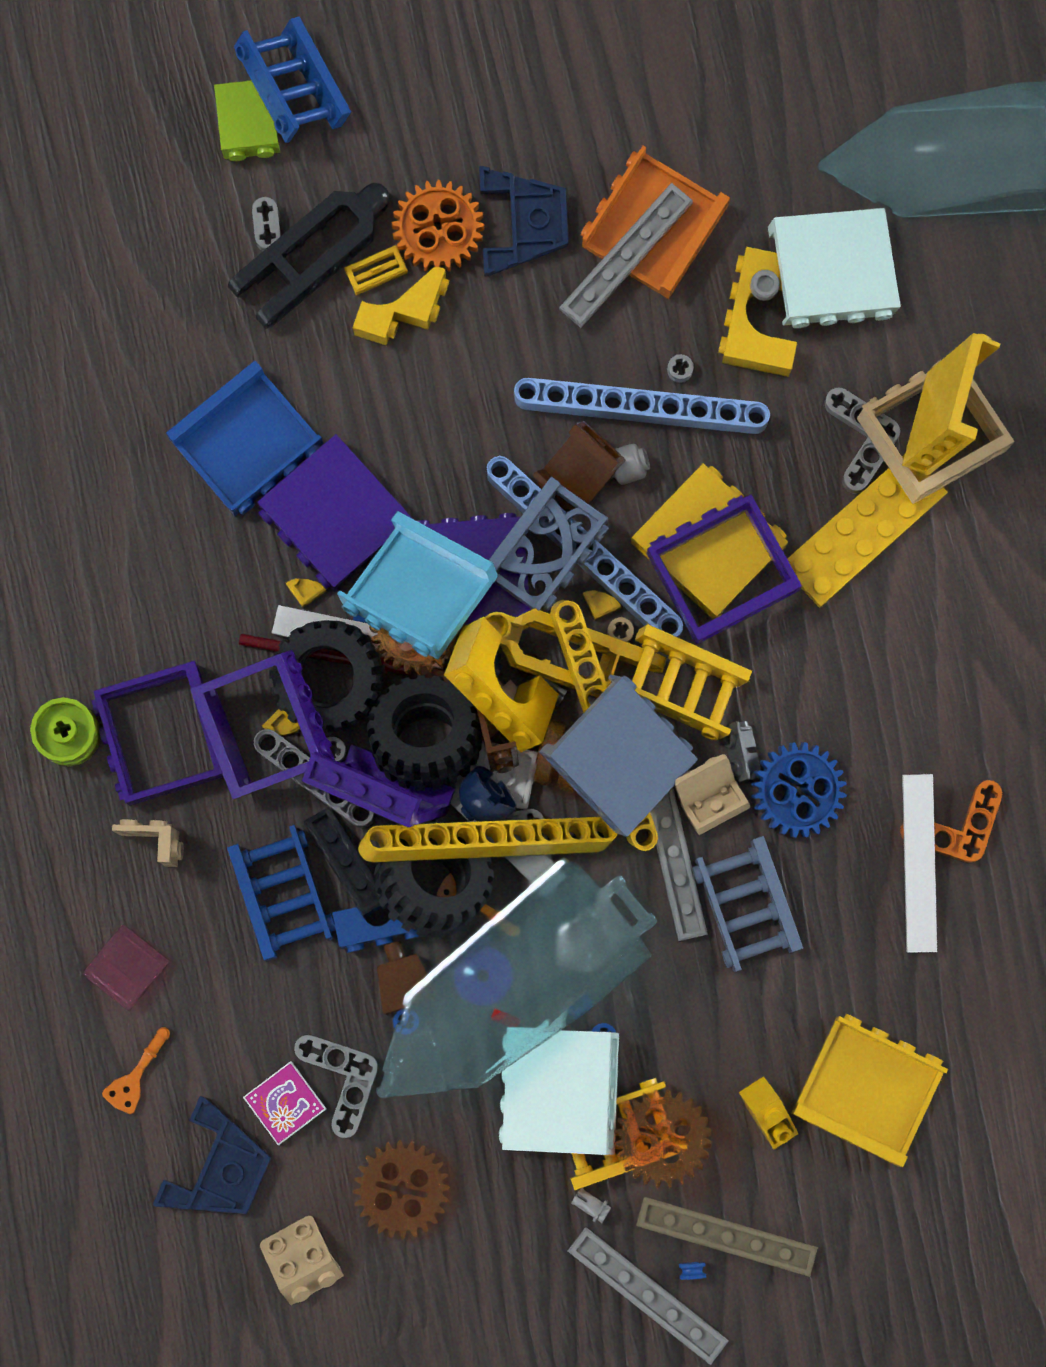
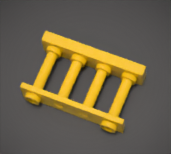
M649 624L639 629L635 641L642 643L644 650L632 682L637 687L635 691L638 695L649 699L655 706L654 711L702 731L701 735L705 738L718 740L728 736L731 729L720 723L732 690L737 686L740 687L747 683L752 671ZM655 652H662L668 655L670 662L658 695L655 696L642 690V686ZM686 663L695 667L696 674L682 708L669 702L668 699L680 666ZM713 675L721 679L722 686L711 717L707 719L694 713L707 676Z
M656 1078L639 1083L640 1090L617 1097V1104L633 1150H631L632 1156L621 1160L620 1155H616V1153L615 1155H604V1166L593 1170L592 1166L588 1165L584 1154L571 1153L577 1170H574L576 1176L570 1178L574 1190L688 1151L685 1139L677 1140L676 1135L672 1134L657 1090L666 1087L664 1081L657 1083ZM645 1094L662 1139L659 1140L661 1146L649 1150L648 1145H644L629 1100Z

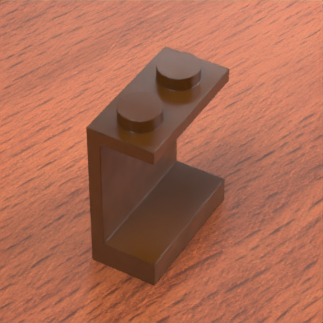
M583 421L572 427L568 432L571 435L548 464L543 469L536 471L533 476L538 480L537 484L541 489L550 477H553L566 489L587 504H590L626 459ZM555 496L559 500V505L565 511L569 512L575 509L574 506L560 496Z
M477 709L490 771H497V773L512 771L514 767L519 766L516 742L492 746L485 715Z

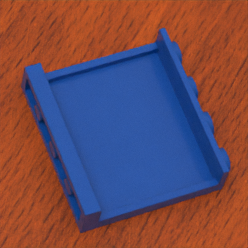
M253 361L166 432L173 445L234 516H237L239 513L244 515L254 507V501L262 494L263 496L266 495L277 485L276 483L280 479L288 476L302 461L310 457L323 445L322 437L312 430L264 374L262 367L256 361Z

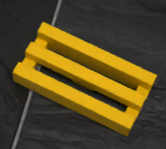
M396 245L344 267L355 295L408 273ZM393 255L396 258L359 275H353L354 272ZM399 265V268L358 285V282Z

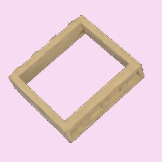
M920 371L908 380L910 383L902 387L900 384H897L886 391V396L878 400L877 397H873L868 403L862 405L863 410L857 417V420L912 504L1006 452L1015 442L974 379H972L966 406L990 443L921 482H918L910 468L902 466L903 457L876 417L921 393L927 373L925 374L923 371Z

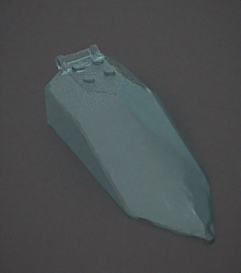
M1046 81L1012 83L893 107L878 120L869 124L836 148L827 157L821 159L818 169L821 173L826 171L837 178V182L874 203L879 201L893 209L892 213L899 217L1046 210Z
M562 858L406 993L402 1004L405 1005L400 1025L396 1024L382 1069L385 1074L381 1087L376 1089L377 1095L381 1098L445 1092L464 1088H479L587 1013L645 963L652 954L640 935L651 929L657 923V919L652 913L648 914L625 886L626 881L621 875L612 879L601 889L579 865L566 858ZM616 893L638 919L639 922L633 927L610 900L613 894ZM494 1008L502 1011L497 1015L491 1017Z

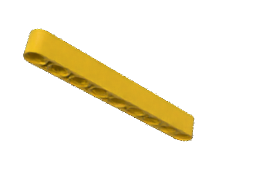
M560 600L551 608V619L584 713L591 706L588 701L590 692L597 689L602 694L607 689V684L579 605L573 601ZM565 605H568L573 613L571 619L567 622H563L559 616L561 608ZM578 633L582 638V644L578 649L573 650L569 645V639L573 634ZM587 661L590 663L592 670L589 676L582 678L579 674V666ZM650 812L626 837L629 844L642 851L654 848L658 840V834ZM641 829H646L648 831L647 840L640 844L637 843V832Z
M601 817L418 824L411 827L380 825L368 830L361 840L358 850L362 858L368 862L594 853L605 850L618 834ZM597 831L601 832L605 838L600 837ZM569 832L575 834L577 839H574ZM541 833L546 834L550 841L546 840ZM513 834L518 835L522 842L516 840ZM485 835L491 837L494 843L489 842ZM457 837L463 838L466 844L459 842ZM428 838L434 839L438 846L433 845ZM399 839L407 841L410 847L402 845ZM370 840L378 842L381 848L373 846Z

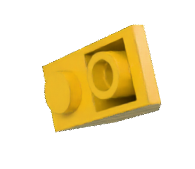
M764 1076L739 1092L748 1111L773 1150L799 1134L780 1097Z

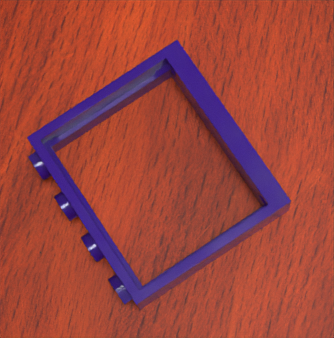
M751 494L745 498L742 495L732 498L727 502L728 506L720 511L717 508L707 511L701 516L703 520L693 525L691 521L682 524L675 529L677 533L668 538L665 535L659 536L657 540L650 543L651 547L647 549L646 554L696 645L799 592L802 587ZM746 512L784 583L698 627L660 556Z
M293 650L280 653L190 689L232 799L305 773L308 762L251 782L216 688L267 668L277 666L310 755L317 752L335 760L330 749L332 744L326 738L322 728V717L315 710L312 702V691L303 679L301 663H297Z
M196 661L93 691L95 699L91 700L95 716L101 717L103 727L99 728L103 744L109 745L111 755L107 756L111 772L117 773L119 783L115 784L119 799L124 800L129 806L224 777L197 708L214 769L135 793L108 702L186 677L188 678L190 688L204 684Z

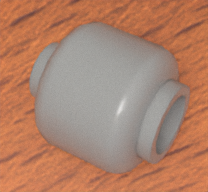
M633 443L615 449L626 461L618 468L612 478H615L619 484L625 485L646 477L647 470L650 469V463L643 447L639 448Z

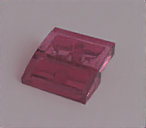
M122 925L90 963L83 975L126 1010L130 1011L148 990L150 984L168 965L169 960L125 925Z

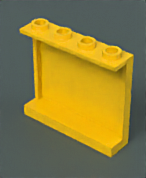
M973 333L927 372L902 466L925 475H930L976 439L978 429L962 423L961 420L975 368L1000 348V343L991 340L985 334Z
M703 463L632 536L631 544L649 560L646 554L647 549L651 547L650 543L657 540L659 536L665 535L668 538L676 534L675 529L682 524L691 521L693 525L703 520L701 516L707 511L714 508L720 511L728 506L727 502L741 495L744 498V495L735 486H727L721 480L723 476L713 466L708 468ZM746 512L660 556L675 585L712 619L719 617L724 609L772 560ZM767 522L783 550L788 543L785 539L787 535L777 525L771 526Z
M846 1014L844 1018L838 1016L829 1031L791 1114L898 1167H903L908 1157L906 1156L907 1151L943 1073H947L948 1069L941 1066L943 1063L941 1059L927 1053L925 1057L914 1053L916 1047L901 1040L898 1044L888 1040L889 1034L873 1027L869 1031L861 1027L862 1021L849 1014Z

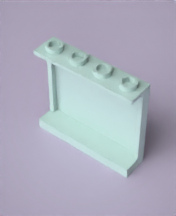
M885 208L775 217L769 224V238L775 239L786 317L782 321L783 326L792 325L793 328H803L809 326L810 323L820 322L822 326L837 323V320H848V323H857L869 317H875V320H887L892 318V315L901 307Z
M507 1029V1035L503 1039L506 1065L502 1068L505 1095L502 1096L500 1102L501 1112L504 1113L503 1125L499 1130L502 1150L615 1155L619 1033Z

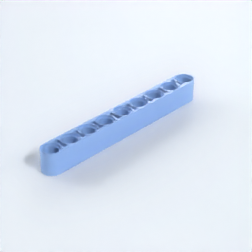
M523 378L516 383L514 388V399L517 406L531 411L749 434L763 432L770 418L768 407L763 403L755 401L536 378ZM523 389H531L535 395L531 399H523L519 393ZM556 391L563 395L564 398L559 402H552L548 398L550 393ZM580 395H588L591 397L592 402L588 405H581L576 399ZM609 398H617L621 405L617 408H609L605 401ZM645 401L648 403L649 408L646 411H638L635 409L634 403ZM666 404H674L678 411L675 414H667L662 407ZM694 407H702L705 409L706 415L698 418L692 414L691 410ZM731 410L735 418L728 421L724 420L720 416V412ZM759 413L763 417V422L753 423L749 419V414Z
M494 457L487 464V478L490 484L520 512L524 513L541 489L506 457ZM502 466L507 469L508 473L506 476L498 478L492 474V470L495 467ZM520 485L525 486L529 493L524 497H517L513 493L514 488ZM541 517L539 520V525L543 528H547L556 523L555 519H553V521L548 524L549 519L547 517ZM573 518L568 520L569 526L576 522ZM581 525L577 527L579 534L587 533ZM555 531L550 534H546V536H548L558 547L562 549V539L560 535H558ZM594 540L590 546L592 552L583 565L577 564L644 626L649 624L662 630L661 625L663 623L672 622L677 626V632L671 635L679 638L683 630L681 618L606 548ZM572 541V555L581 543ZM602 563H608L613 567L614 571L610 575H602L597 567ZM627 582L633 585L635 591L631 595H624L619 591L618 587L622 583ZM644 602H651L654 604L656 611L651 615H646L640 610V605Z

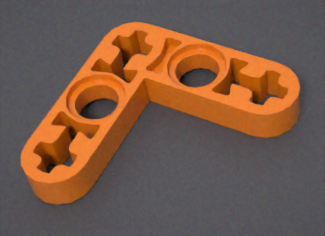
M986 780L976 786L961 831L934 822V837L938 832H945L950 837V844L946 848H940L935 844L936 853L966 863L976 862L982 858L1002 798V789L998 783ZM988 786L992 788L991 793L995 794V798H990L986 805V808H992L991 812L985 808L975 807L976 803L978 805L983 804L985 795L981 794V790L987 789ZM979 813L986 817L987 825L984 829L978 830L972 826L971 818L974 814ZM902 824L900 833L901 837L904 839V829ZM967 830L974 835H983L982 840L977 838L974 843V848L978 850V853H974L970 857L966 856L967 851L963 849V845H968L972 839L971 835H966Z

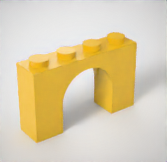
M746 247L744 256L738 255L735 272L740 273L739 282H733L729 299L735 300L733 310L727 309L724 326L729 327L727 337H721L718 353L723 354L722 363L789 377L797 342L761 334L753 328L746 314V304L753 297L750 290L751 279L758 271L770 270L774 272L779 278V290L783 291L777 253Z
M482 617L462 627L444 676L510 742L515 741L517 749L523 752L543 743L559 694L540 675L519 685L514 700L509 698L502 690L494 669L495 656L503 636Z

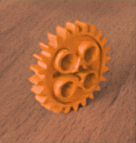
M437 180L436 187H431L429 181H426V189L422 190L418 185H415V195L406 192L407 202L398 201V207L402 211L397 210L393 212L394 218L399 220L392 222V229L398 230L393 233V239L401 240L397 244V248L399 251L406 249L404 253L405 260L412 256L414 257V267L423 262L424 271H427L430 265H434V267L445 265L449 272L451 270V263L454 262L460 268L462 257L468 261L471 260L469 250L478 252V245L475 242L483 241V235L478 233L484 230V224L478 222L483 219V212H476L479 209L478 202L470 203L472 200L471 192L464 196L462 195L463 186H459L454 191L452 190L451 181H449L446 188L442 187L440 180ZM446 205L456 208L452 214H445L441 209ZM418 212H425L428 214V217L423 221H418L414 218V215ZM458 219H462V220H463L462 223H459V222H456V221H457ZM439 222L442 229L437 230L434 223ZM414 230H419L420 232H419V233H414L413 231H414ZM452 232H460L463 237L458 241H452L448 238V235ZM426 238L435 241V244L429 248L420 245L421 241Z

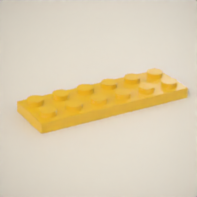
M888 468L787 558L802 585L801 589L819 608L822 607L948 492L943 487L912 504ZM910 469L918 482L931 476V474L925 475Z

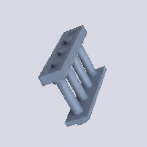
M764 836L753 839L750 842L752 847L748 848V852L705 866L703 857L695 860L696 866L692 867L697 884L703 883L726 950L721 951L724 963L727 968L732 967L733 972L742 970L739 961L782 947V949L787 948L789 954L803 949ZM749 863L753 865L758 864L761 875L757 876V880L715 894L710 880L711 876ZM759 891L763 893L768 892L771 903L767 904V908L725 922L719 905ZM769 919L773 921L778 920L781 931L777 932V936L736 950L734 949L729 933Z

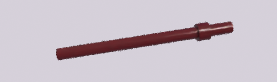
M241 634L239 639V645L278 652L280 648L278 645L281 642L280 640ZM320 649L308 657L352 665L343 653L335 650ZM380 657L382 665H385V675L390 672L411 676V664L390 661L389 657Z

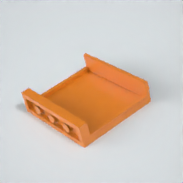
M643 145L638 153L633 151L625 165L628 169L624 175L619 174L615 178L610 188L613 192L608 199L604 197L595 211L598 213L593 222L588 221L580 234L583 237L582 247L603 259L664 190L673 183L693 200V204L629 274L632 278L669 299L728 208L730 197L722 192L718 196L714 195L646 154V147Z

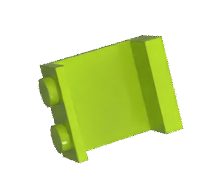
M252 80L214 85L221 151L224 159L242 161L248 156L269 158L274 153H280L274 121Z

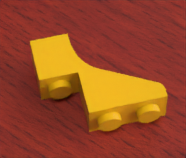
M441 267L432 268L399 299L392 303L376 305L362 301L352 327L354 336L387 346L389 337L394 339L399 322L395 320L428 330L430 323L436 322L439 315L440 306L437 305L440 295L445 296L449 285L445 269Z

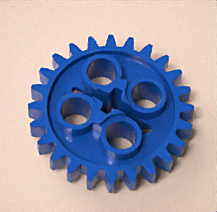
M795 742L789 743V751L784 745L778 746L779 755L773 751L768 752L771 761L761 760L760 764L764 770L754 771V774L760 778L759 782L751 783L752 786L759 788V792L751 795V798L760 799V803L754 808L755 810L764 809L765 812L762 814L761 820L772 819L769 824L770 829L780 825L779 834L785 835L788 829H790V837H797L799 830L802 837H809V829L814 834H820L819 825L829 828L830 824L827 819H838L834 809L844 808L838 802V798L847 797V794L840 792L839 788L847 783L838 781L837 778L844 772L843 770L834 771L833 767L838 761H827L828 751L818 755V745H813L809 751L808 743L806 742L801 743L799 750ZM795 761L802 768L801 774L798 777H794L790 771L791 765ZM779 773H782L792 784L802 785L801 791L809 797L816 799L819 802V806H815L805 795H796L797 789L781 780L778 776ZM817 779L822 780L824 783V791L820 795L816 794L813 788ZM777 785H781L785 791L784 797L780 801L776 800L773 795V790ZM801 802L807 807V814L802 819L796 813V808Z

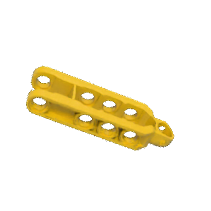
M534 608L518 617L502 612H493L484 617L503 636L500 645L511 667L536 676L541 675L544 679L576 690L569 670L550 664V660H539L525 655L518 645L522 631L528 627L557 637L551 614ZM588 628L595 651L602 653L599 664L607 687L611 684L608 677L610 674L614 675L618 660L638 666L644 648ZM576 633L570 637L569 642L581 646L582 638ZM655 653L648 671L662 673L667 658ZM596 689L591 691L589 695L598 698L601 694Z

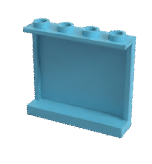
M397 511L391 519L395 527L394 531L348 594L339 591L337 595L343 604L342 609L353 617L360 615L365 618L366 623L376 630L383 628L397 642L403 644L406 641L413 645L412 648L424 657L430 655L438 660L496 580L498 574L493 562Z

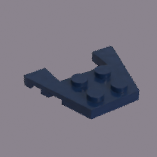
M479 166L480 194L510 193L513 247L483 248L484 276H491L568 247L566 188L534 179L519 178L512 173H501L490 170L486 166Z
M200 1096L189 1121L216 1132V1139L193 1191L164 1179L153 1205L156 1207L248 1214L272 1157L207 1098Z

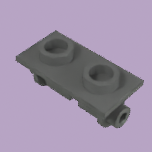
M736 721L725 726L731 729L730 734L723 738V742L728 750L730 765L736 783L760 779L754 774V771H761L757 752L747 754V748L756 747L752 726L748 725V721Z

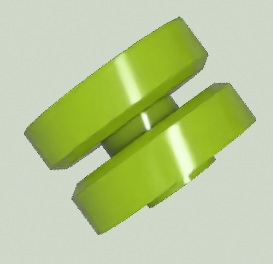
M65 697L52 699L40 706L33 716L30 728L32 742L37 750L55 764L67 767L80 765L90 759L98 749L101 739L99 732L100 723L93 712L79 701ZM70 728L71 730L67 731L69 735L63 737V731Z

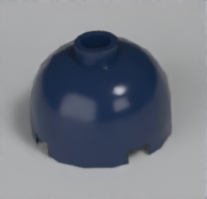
M479 765L461 782L459 788V799L463 806L461 812L470 821H504L516 811L514 808L517 806L516 800L502 781L496 783L490 778L494 774L493 772Z

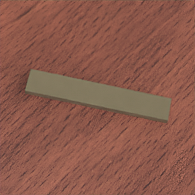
M648 1197L643 1198L636 1226L809 1277L811 1276L818 1249L816 1246Z

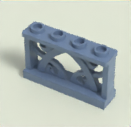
M550 477L489 559V561L493 562L497 574L501 569L521 574L518 587L500 574H498L494 583L531 610L536 608L538 611L545 610L548 612L557 600L554 594L560 586L565 589L573 579L575 574L571 571L577 563L583 565L592 551L589 547L594 540L600 542L609 530L606 526L608 517L566 489L556 479ZM556 495L560 496L574 506L575 509L564 515L554 497ZM576 515H584L589 518L591 528L586 534L581 535L577 532V527L583 525V523L575 522L569 526L568 520ZM541 517H547L549 519L548 524L553 519H555L556 523L543 528L539 525V520ZM559 528L562 539V558L547 563L532 564L534 550L530 540L526 537L527 533L530 531L534 534L546 535ZM572 541L581 543L572 555ZM519 548H525L528 551L525 564L521 563L524 556L517 557L515 554ZM561 570L555 580L552 581L549 574ZM527 575H533L531 583L534 589L538 581L545 583L546 588L541 595L531 596L526 592L524 582Z

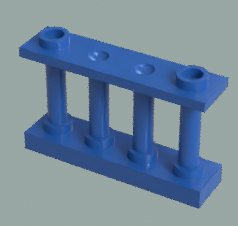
M300 16L291 18L281 35L254 42L248 30L241 33L234 45L236 56L243 63L274 121L275 129L281 134L285 143L292 140L299 129V125L325 118L332 129L342 127L351 114V110ZM284 46L289 48L294 58L293 60L268 67L260 54ZM297 70L303 74L307 82L306 84L281 91L273 79L275 76ZM310 94L316 98L320 106L319 108L295 115L292 114L286 101Z
M295 825L289 826L292 837L251 851L247 849L242 850L239 844L227 847L263 959L266 962L278 958L276 951L280 950V946L324 932L327 940L334 939L332 932L336 931L331 913L325 914L304 848L308 847L305 833L303 830L298 831ZM296 848L301 865L257 879V877L251 878L248 867L253 866L252 862ZM302 876L306 877L310 893L269 907L260 905L257 895L262 894L261 890ZM315 904L319 921L278 935L269 933L266 923L271 922V918Z

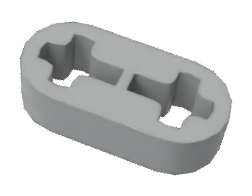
M269 197L257 199L252 206L255 240L261 251H264L281 236L278 207L276 202ZM266 205L268 206L269 210L273 211H270L268 213L269 221L264 222L262 213H260V211H262L263 206ZM270 228L271 236L276 237L271 239V244L269 245L265 243V240H261L265 238V229Z

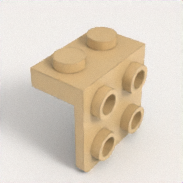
M725 754L708 759L705 764L692 771H687L683 776L675 780V788L682 809L698 835L750 808L748 800L734 779L729 759Z
M122 819L120 820V825H112V831L120 836L159 837L157 862L166 867H178V860L183 859L184 848L183 842H179V831L174 829L172 824H168L167 821L151 820L148 826L138 823V820Z
M306 1216L260 1243V1248L278 1289L290 1305L305 1301L311 1294L322 1288L332 1286L338 1279L344 1276L340 1266L330 1254L312 1216Z

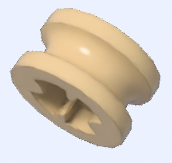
M623 617L612 620L608 626V635L625 642L631 641L634 627L630 620ZM621 624V627L625 625L628 628L625 638L621 639L620 635L618 638L614 636L613 633L616 631V625Z

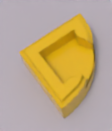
M298 578L286 583L302 608L327 592L320 583L310 579Z
M595 590L583 593V597L594 620L621 609L620 603L607 593Z
M280 709L262 725L264 729H271L280 736L291 735L301 730L299 723L291 722L287 718L288 714L285 711H280Z

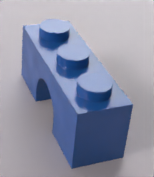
M357 907L332 912L339 947L341 949L347 948V953L365 949L364 944L376 942V946L387 945L394 942L393 937L401 935L405 936V940L421 937L416 934L417 930L411 928L408 932L401 928L403 923L397 919L395 922L390 919L382 926H372L363 918Z

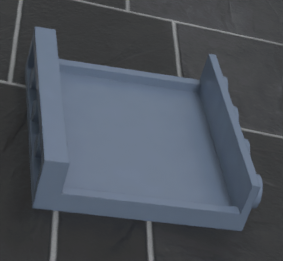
M610 674L608 679L612 683L555 745L547 743L539 753L615 833L628 837L675 785V780L683 776L698 759L691 752L693 747L684 738H678L672 732L674 726L667 719L659 717L654 712V704L646 697L638 695L635 691L636 685L628 677Z

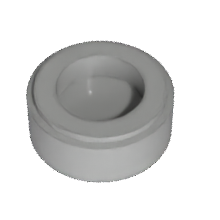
M770 270L758 271L751 279V293L759 300L766 301L772 299L779 290V278Z

